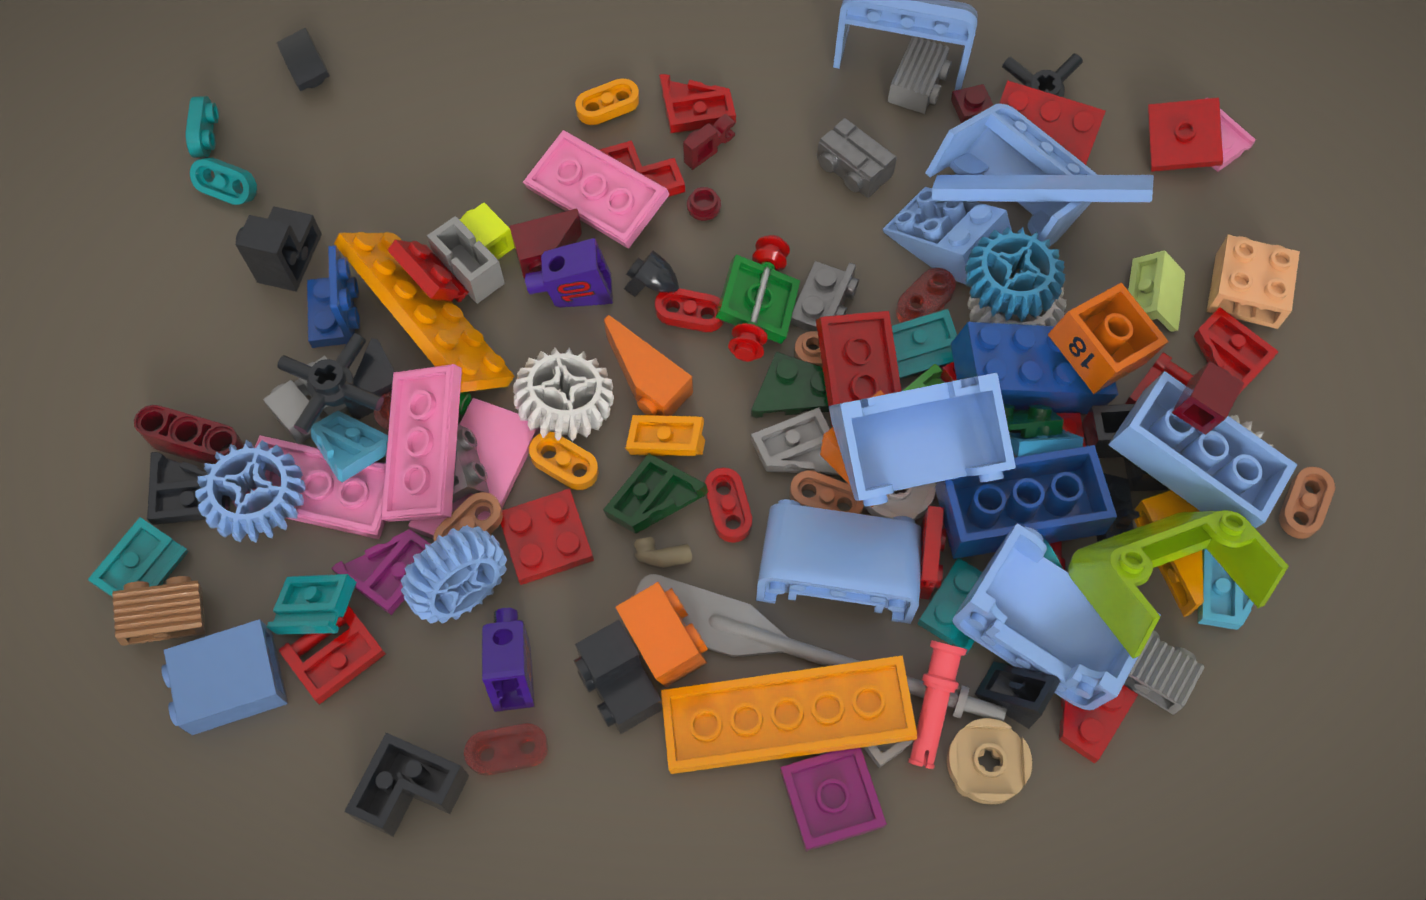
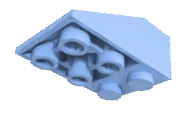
M924 187L883 228V232L945 278L966 284L967 274H965V266L974 246H977L978 241L982 237L989 238V235L994 230L1002 234L1007 227L1011 229L1007 210L977 201L932 200V188Z

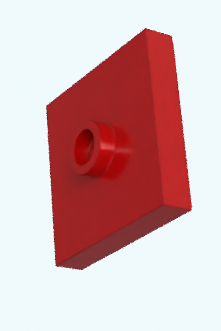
M1219 97L1148 104L1151 172L1221 166L1223 164Z

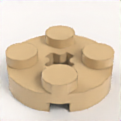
M991 718L974 720L958 731L947 751L948 772L958 793L978 803L990 805L1006 802L1016 796L1027 783L1032 772V755L1024 738H1020L1016 732L1011 730L1012 727L1007 723ZM985 751H991L992 758L999 759L1000 766H995L992 772L986 771L985 767L979 764L978 758H982Z

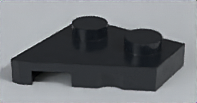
M151 452L147 520L152 525L205 520L206 517L202 516L198 510V505L201 502H198L195 491L201 488L197 482V476L208 475L206 471L200 470L193 464L184 461L179 463L166 458L161 453ZM222 495V507L230 511V497Z

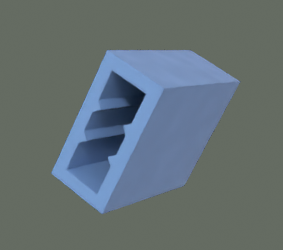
M260 619L164 649L166 664L162 665L161 671L166 686L171 688L173 702H170L168 705L170 718L175 726L180 727L191 735L288 704L273 634Z

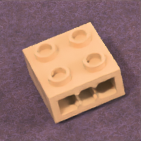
M1227 235L1216 253L1207 312L1214 313L1221 307L1235 319L1278 329L1292 311L1300 251L1287 249L1281 245H1270L1253 241L1242 236Z

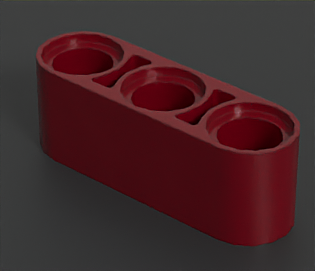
M160 405L145 406L135 415L134 427L151 447L199 463L216 464L218 462L215 458L216 452L222 453L224 456L230 453L229 448L221 451L228 444L235 445L238 450L243 449L244 446L243 441L234 429L228 425ZM197 434L192 440L187 441L189 437Z

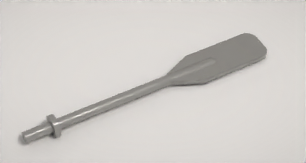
M650 574L645 576L640 581L635 595L656 582H659L665 591L672 588L688 613V616L682 619L687 626L691 623L694 625L709 650L733 658L786 653L823 666L860 662V660L787 637L751 604L661 575ZM907 676L910 694L924 698L926 686L923 685V681ZM961 685L959 692L950 693L948 706L954 708L952 714L954 717L961 718L963 711L983 718L1001 721L1005 719L1007 708L968 696L970 687Z

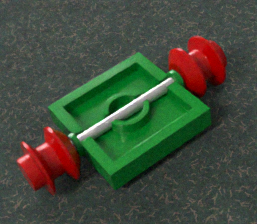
M776 235L763 236L756 241V251L752 255V260L736 254L730 263L715 318L735 325L732 329L733 339L729 341L728 348L741 361L750 362L761 358L764 355V347L762 345L768 339L782 344L788 334L800 280L779 272L787 265L786 257L790 253V247L782 238Z

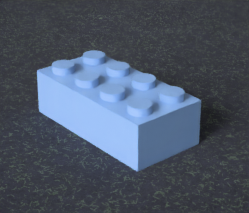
M1164 371L1142 392L1108 445L1198 510L1233 511L1245 517L1256 529L1266 522L1297 464L1229 416L1205 435L1174 415L1172 411L1186 386Z

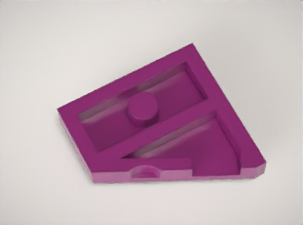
M409 529L392 537L385 544H377L364 550L365 555L346 564L340 561L331 569L335 574H348L357 582L355 585L356 590L392 615L404 601V595L401 592L403 585L400 581L406 575L404 568L414 563L413 555L421 553L425 549V544L430 545V543Z

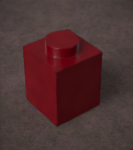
M1209 361L1190 378L1172 413L1206 435L1227 418L1244 383L1232 376L1227 370Z

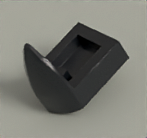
M652 251L644 261L638 257L626 273L631 279L624 289L634 297L645 286L659 292H675L679 289L678 280L672 267L655 251Z

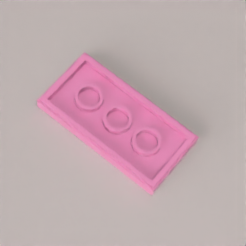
M564 130L523 181L526 188L564 211L577 208L581 221L628 249L670 195L667 188Z
M455 364L393 373L381 520L396 522L447 518L452 515L462 368Z
M472 398L459 425L470 429L475 435L478 457L487 472L486 483L489 493L498 499L503 509L529 454V445L532 439L538 435L540 428L530 431L528 421H520L518 413ZM470 493L452 503V513L473 494ZM486 511L481 512L477 519L485 520L490 516V513ZM446 518L411 520L408 527L413 532L433 539L436 528Z
M259 436L255 448L262 440L268 444L270 449L278 445V447L282 448L284 455L289 453L294 458L295 465L299 466L303 473L301 480L304 481L306 489L300 494L304 498V505L295 507L298 512L297 519L288 517L286 519L380 539L386 521L381 520L386 463L376 461L354 476L341 482L336 478L318 448ZM266 470L265 476L267 481L272 482L273 486L281 487V477Z

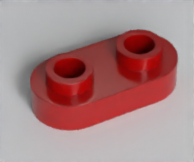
M679 288L675 292H660L656 296V316L664 324L701 332L716 331L724 324V321L715 318L720 303V298L715 295ZM672 307L678 309V311L674 313L669 312L667 310ZM709 314L712 315L713 318L704 319L702 318V316Z
M725 467L717 468L711 471L705 480L709 491L705 496L714 529L722 540L731 543L740 542L747 538L752 529V514L743 482L736 471ZM727 487L730 492L726 495H721L717 492V489ZM734 520L740 526L736 529H730L726 524Z

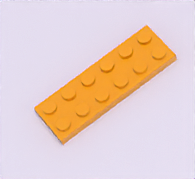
M390 232L339 233L334 245L337 246L344 257H347L348 262L435 367L455 364L462 368L460 392L509 386L515 377L514 374L505 365V361L486 343L483 335L464 317L462 310L454 305L452 301L430 299L387 251L395 239L401 240L400 237Z
M903 655L661 690L668 770L670 774L917 740V730Z

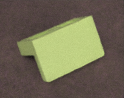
M1165 250L1133 258L1128 291L1151 320L1158 319L1170 332L1179 330L1185 281L1184 270Z

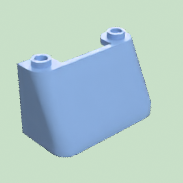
M997 373L829 406L832 425L854 499L857 501L863 500L864 506L888 502L887 495L897 490L964 476L979 475L980 482L994 481L1004 478L1003 471L1016 468Z
M789 499L780 500L778 504H774L769 508L756 601L775 604L778 594L789 593L788 600L796 601V595L798 594L875 606L874 612L882 613L884 607L892 611L891 621L911 624L918 609L920 598L922 527L916 524L914 519L907 516H896L891 519L801 506L799 502Z
M1017 523L1010 530L968 593L952 621L958 630L1012 666L1057 676L1061 682L1054 692L1055 694L1076 707L1094 710L1118 696L1138 657L1132 658L1070 578L1069 573L1043 557L1047 547L1043 542L1042 535L1032 528L1023 527Z

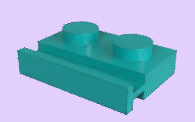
M948 309L892 326L900 380L923 373L934 364L943 367L953 362L951 343L957 336V332Z
M139 517L87 580L111 597H113V591L124 590L123 586L130 582H148L149 587L162 585L189 551Z
M958 558L917 624L948 644H954L957 647L967 649V655L975 641L958 630L952 620L982 574V571Z
M348 574L287 577L273 609V612L276 613L273 622H268L266 627L276 635L338 633L337 620L339 617H344L357 582Z

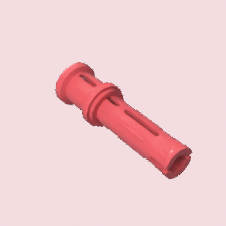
M931 640L930 647L933 648L929 669L928 673L922 676L926 691L916 729L917 740L913 742L911 755L908 759V763L920 767L924 765L928 769H934L935 767L934 762L950 693H955V690L958 689L959 683L956 681L960 659L967 652V649Z

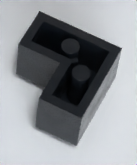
M273 206L268 219L253 215L248 216L244 227L240 228L237 233L235 245L257 283L297 292L322 233L313 215Z
M1134 404L1101 405L1090 408L1082 422L1086 446L1095 445L1098 458L1124 457L1108 444ZM1124 457L1130 492L1168 490V487Z
M619 620L575 644L579 658L573 660L578 669L577 672L587 691L596 690L601 698L602 703L597 705V708L608 727L615 724L620 734L663 710L662 700L641 666L639 653Z
M385 733L344 812L354 819L394 837L413 798L451 814L469 775L461 765L389 733Z

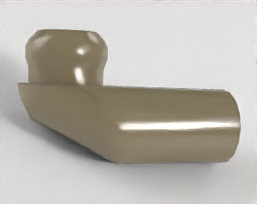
M652 537L636 539L634 542L636 549L634 556L641 563L667 568L690 563L692 560V553L688 544L655 550V540Z

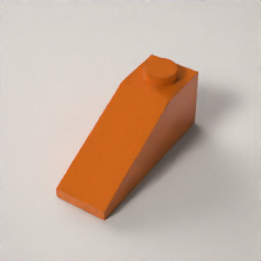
M608 315L604 319L606 337L637 401V406L645 415L672 416L692 395V376Z

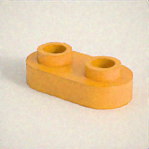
M621 78L581 93L575 101L577 117L584 124L598 125L636 109L639 104V89L633 81Z
M549 432L544 438H542L541 434H538L532 439L529 445V454L532 463L539 470L574 490L587 489L597 481L599 475L596 458L590 452L564 437L557 441L554 436L555 432ZM548 451L556 453L552 458L543 457ZM578 469H584L587 471L586 474L581 477H577L574 475V472Z

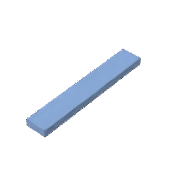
M937 175L932 187V200L1152 202L1154 175Z

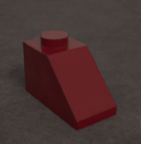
M577 208L509 226L523 278L525 279L526 273L542 271L541 255L544 251L577 242L582 234Z

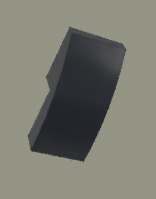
M306 27L277 42L284 61L300 91L306 88H315L330 76Z

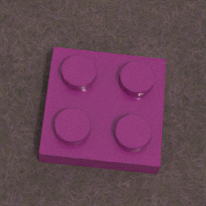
M861 748L832 751L780 768L805 852L881 829L887 825Z

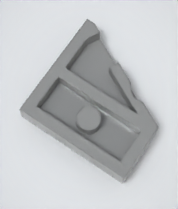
M819 408L751 434V442L766 472L800 473L810 470L824 475H839L820 455L823 434L830 430Z

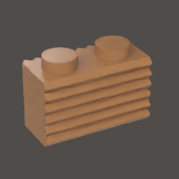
M177 576L168 578L166 585L150 587L148 582H130L123 586L124 590L113 591L112 593L115 637L120 645L127 646L129 644L206 634L202 588L198 580L191 581V577Z

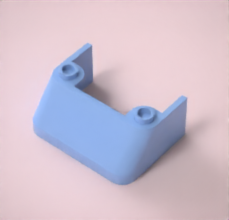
M843 0L840 8L833 68H840L850 25L964 45L954 89L960 90L963 85L976 33L977 11L967 3L950 0Z
M995 104L949 130L925 172L929 177H932L945 168L950 167L956 175H1097L1020 112L1006 104ZM1018 202L1033 215L1027 224L1031 235L1037 232L1038 240L1041 242L1050 239V246L1058 241L1091 204V202Z

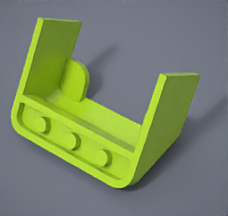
M1221 510L1177 513L1080 548L1072 556L1068 566V573L1130 656L1136 658L1140 656L1161 617L1137 588V586L1149 580L1153 568L1207 549L1256 607L1260 608L1265 606L1289 565L1245 517L1233 511Z

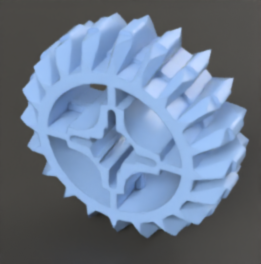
M246 440L243 449L238 450L235 445L230 444L229 454L224 456L222 453L216 452L215 458L218 461L216 464L205 463L204 469L208 475L197 476V482L201 487L195 491L198 502H201L198 505V510L202 516L206 517L205 521L208 526L213 529L217 528L221 536L226 538L232 533L234 540L241 542L245 535L248 534L250 540L256 543L259 533L264 532L268 538H272L274 535L272 529L278 526L280 529L286 530L287 523L284 520L286 517L297 519L298 512L295 507L304 505V498L300 494L306 489L304 481L301 480L303 473L300 467L295 465L294 458L289 453L284 455L282 448L278 447V445L270 449L268 444L262 440L254 448L252 443ZM266 470L281 477V487L273 486L272 482L267 481L265 476ZM222 495L229 496L231 500L235 501L237 506L236 513L222 507Z
M466 525L459 531L452 528L446 536L438 535L436 541L430 545L425 544V549L421 553L413 555L414 563L404 568L406 575L400 580L403 585L401 592L408 606L421 620L426 619L430 624L438 620L441 623H445L451 617L457 620L462 613L466 611L471 613L473 607L477 604H483L482 600L487 595L494 593V586L502 582L501 576L507 570L505 566L507 558L497 539L487 531H483L479 526L470 528Z

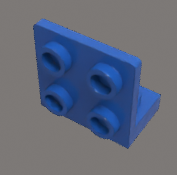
M336 245L328 246L329 277L307 280L308 341L312 348L347 344L353 333H355V329L360 328L359 312L357 307H354V298L359 297L358 282L356 277H350L347 257H341Z

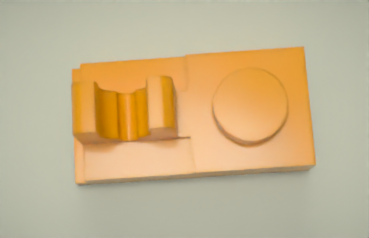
M632 415L625 449L630 455H648V453L653 456L702 455L705 445V439L702 436L704 418L698 416Z

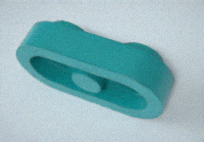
M208 96L191 97L189 103L186 144L189 154L193 158L209 157L211 150L215 149L216 143L213 129L214 123L219 121V112L216 103H212Z
M215 158L196 160L190 168V179L193 186L204 194L234 205L248 203L256 196V180L245 169ZM211 171L214 172V175H215L214 179H213V177H212V175H211Z

